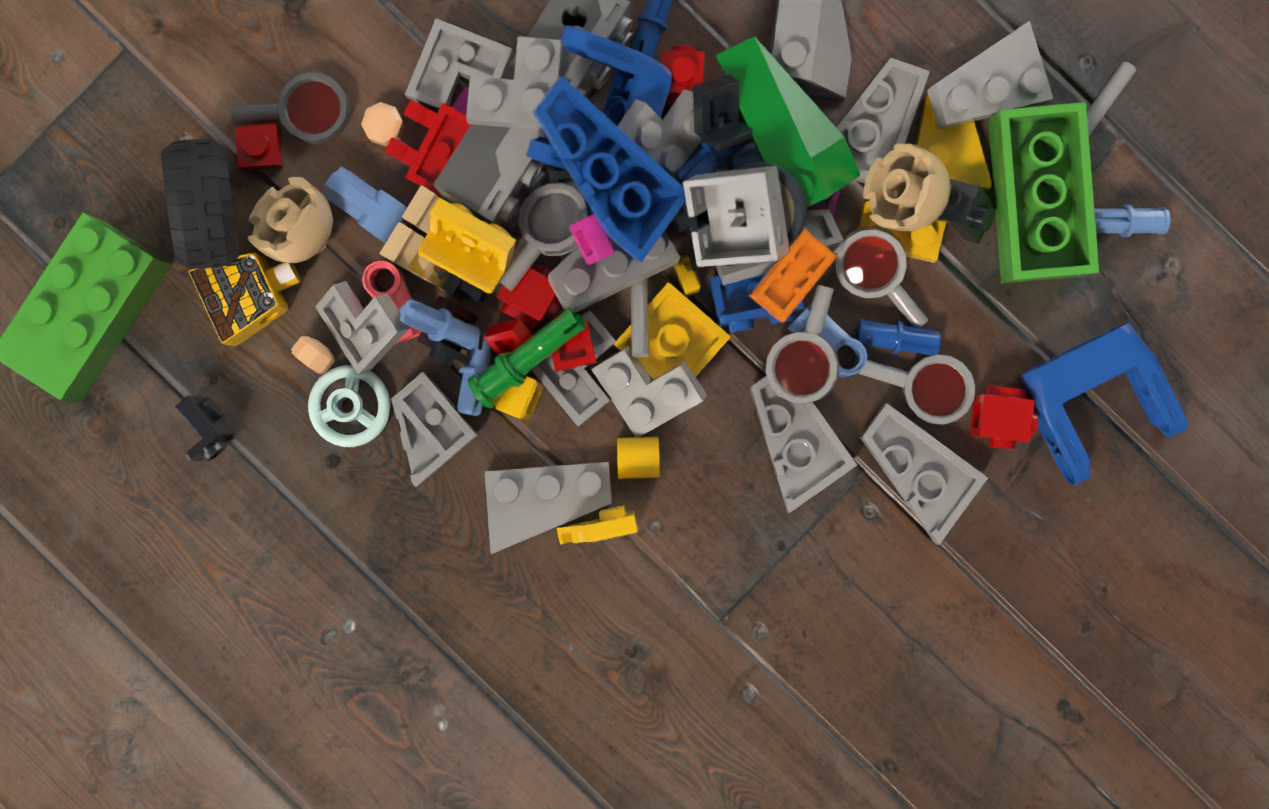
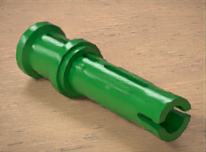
M571 306L567 307L563 313L512 353H500L495 357V363L480 375L473 374L467 380L469 388L479 402L487 408H493L498 403L497 399L513 386L520 387L524 384L527 378L526 373L579 332L584 331L586 324L579 313L574 316L573 314L576 313V310Z

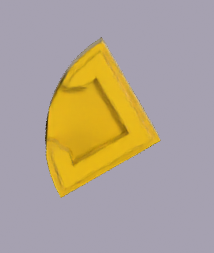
M682 255L680 256L679 263L673 267L683 295L689 297L698 294L701 284L696 271L692 270L689 257Z

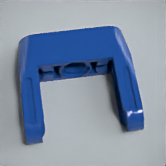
M565 25L560 44H563L566 51L616 69L602 112L608 119L618 126L635 100L647 103L661 118L672 82L671 72L668 67L644 53L587 31ZM538 137L530 140L526 153L527 157L567 169L549 139Z
M1129 322L1111 328L1019 375L1023 389L1027 391L1026 398L1035 400L1034 410L1038 412V428L1066 481L1072 486L1091 477L1089 469L1090 459L1062 403L1124 372L1150 423L1157 427L1162 434L1172 438L1188 429L1186 416L1156 357Z

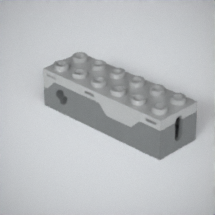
M550 0L527 37L561 40L565 25L628 47L633 37V33L630 32L633 20L630 19V2L628 0ZM562 44L560 76H563L584 97L588 98L594 88L600 90L611 73V68L568 52ZM516 55L500 79L514 80ZM471 124L433 185L445 201L450 204H461L479 220L487 224H497L504 229L507 227L511 230L519 220L520 205L528 192L532 193L541 186L546 173L542 172L546 163L526 156L530 140L538 137L549 138L544 130Z

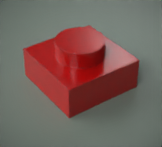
M277 124L235 127L237 165L240 170L251 171L283 168L281 128Z
M517 319L490 326L483 338L495 353L499 355L505 352L512 353L533 335L521 320Z
M584 321L586 324L584 331L579 332L551 354L555 372L597 363L587 321Z

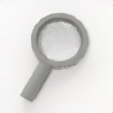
M563 183L546 184L535 189L524 200L519 210L518 225L527 244L499 282L508 290L513 291L540 253L547 256H562L574 251L578 247L569 226L590 216L591 212L584 197L574 187Z

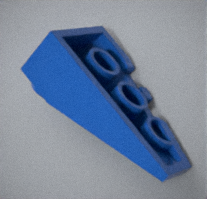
M560 76L534 109L533 114L605 233L636 261L643 262L685 203L684 187L563 76Z

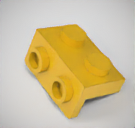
M439 197L430 211V231L418 247V254L486 293L491 294L512 263L516 239L512 238L503 227L497 224H487L474 217L465 206L458 203L450 204Z

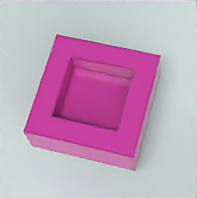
M594 214L569 226L587 265L615 253L611 246L613 240L605 233Z

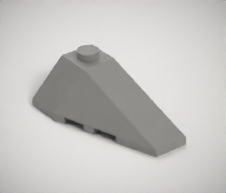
M777 0L769 53L808 95L841 100L846 98L852 56L842 0Z

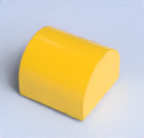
M527 377L523 385L520 387L513 386L501 395L495 409L528 422V420H531L544 386L541 382Z
M658 436L617 438L618 479L660 478Z

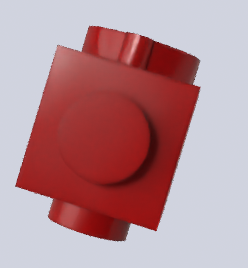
M676 45L671 47V50H662V64L669 68L672 77L671 87L663 110L669 111L683 89L693 92L694 86L703 83L705 52H696L694 47L687 45Z
M537 264L535 270L529 268L513 291L502 286L496 296L504 303L500 311L514 320L520 319L525 326L534 331L538 324L544 325L547 318L554 320L559 314L562 305L548 282V274L552 271Z
M986 386L985 394L974 395L969 436L990 439L989 447L1015 450L1016 442H1030V437L1035 434L1038 426V412L1034 410L1035 400L1026 399L1027 391L1021 389Z

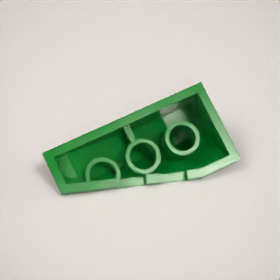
M755 36L715 55L724 76L730 74L739 81V111L745 124L752 129V140L761 161L775 164L785 169L795 178L803 191L806 208L828 198L860 176V172L843 134Z

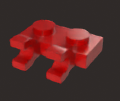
M410 99L403 115L429 128V131L419 150L400 139L397 140L391 137L384 152L410 166L405 178L419 186H424L439 197H442L433 184L471 124H468L466 120L467 115L445 103H442L438 113Z

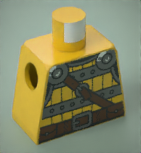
M257 253L241 255L228 266L188 271L221 343L234 347L286 313L289 308L281 291L301 282L298 271L293 263L282 262L270 268L265 257Z

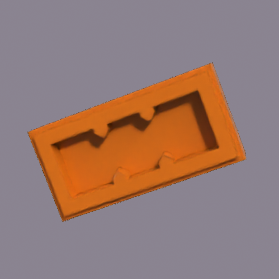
M803 229L799 237L789 246L790 252L774 263L749 294L750 298L780 323L786 321L837 257L835 253L806 229Z

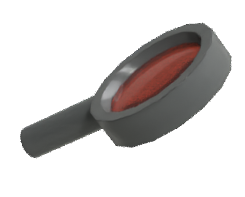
M307 72L296 75L285 84L279 95L278 103L232 106L231 115L234 123L280 119L292 136L304 143L319 145L330 142L343 133L349 122L351 107L347 94L335 79L324 73Z

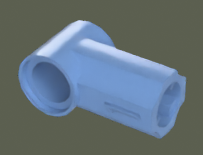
M342 166L336 172H333L325 183L322 195L358 220L357 224L384 243L387 242L398 222H404L402 216L407 209L405 205L381 189L379 191L375 190L364 180Z
M812 303L787 328L791 333L805 331ZM826 315L820 337L826 339L836 352L838 348L846 347L853 352L855 357L852 368L843 369L839 366L838 377L843 378L857 374L866 365V348L861 342L851 338ZM801 341L825 364L829 372L830 364L826 353L821 347L810 341Z

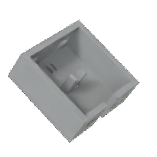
M777 165L698 174L683 181L688 216L695 217L708 210L710 224H704L691 232L697 267L778 261L790 252ZM737 201H743L744 206L738 207ZM747 221V226H741L742 223Z

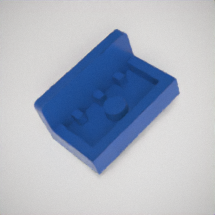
M766 274L724 286L720 276L709 279L719 327L729 326L730 333L753 329L755 328L753 321L770 318L771 325L781 324L749 297V294ZM803 300L783 323L796 320L795 313L804 309Z

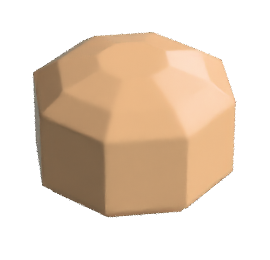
M382 102L367 108L361 123L371 142L386 147L391 137L397 140L401 139L405 123L396 107Z
M301 336L291 349V353L298 360L318 374H325L335 362L330 350L320 341L311 337Z

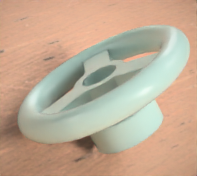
M352 365L338 366L323 374L314 384L308 401L309 417L316 431L328 442L342 447L361 446L375 439L386 426L391 407L389 393L383 381L372 371L358 375ZM346 377L345 388L332 392L327 400V409L321 411V400L325 390L334 381ZM360 379L368 383L377 396L378 412L376 417L363 408L362 399L358 394ZM347 398H350L354 404L353 410L350 413H345L342 409V403ZM334 419L339 422L358 420L367 429L358 434L345 435L334 431L326 423Z

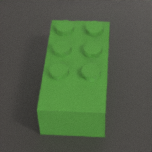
M1086 102L999 110L988 119L1001 283L1080 277L1099 273Z
M82 213L1 336L0 362L61 401L83 402L171 267V264L103 220Z

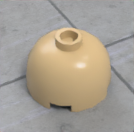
M913 144L893 145L894 150L890 151L883 159L877 157L873 161L866 175L863 197L870 202V209L873 215H869L871 220L879 226L898 231H917L932 224L942 215L949 201L951 191L950 177L937 156Z
M302 177L288 178L290 185L285 186L279 191L271 187L256 203L249 217V222L254 225L253 235L248 236V240L258 250L276 261L299 263L310 259L326 247L334 220L329 202L314 186Z

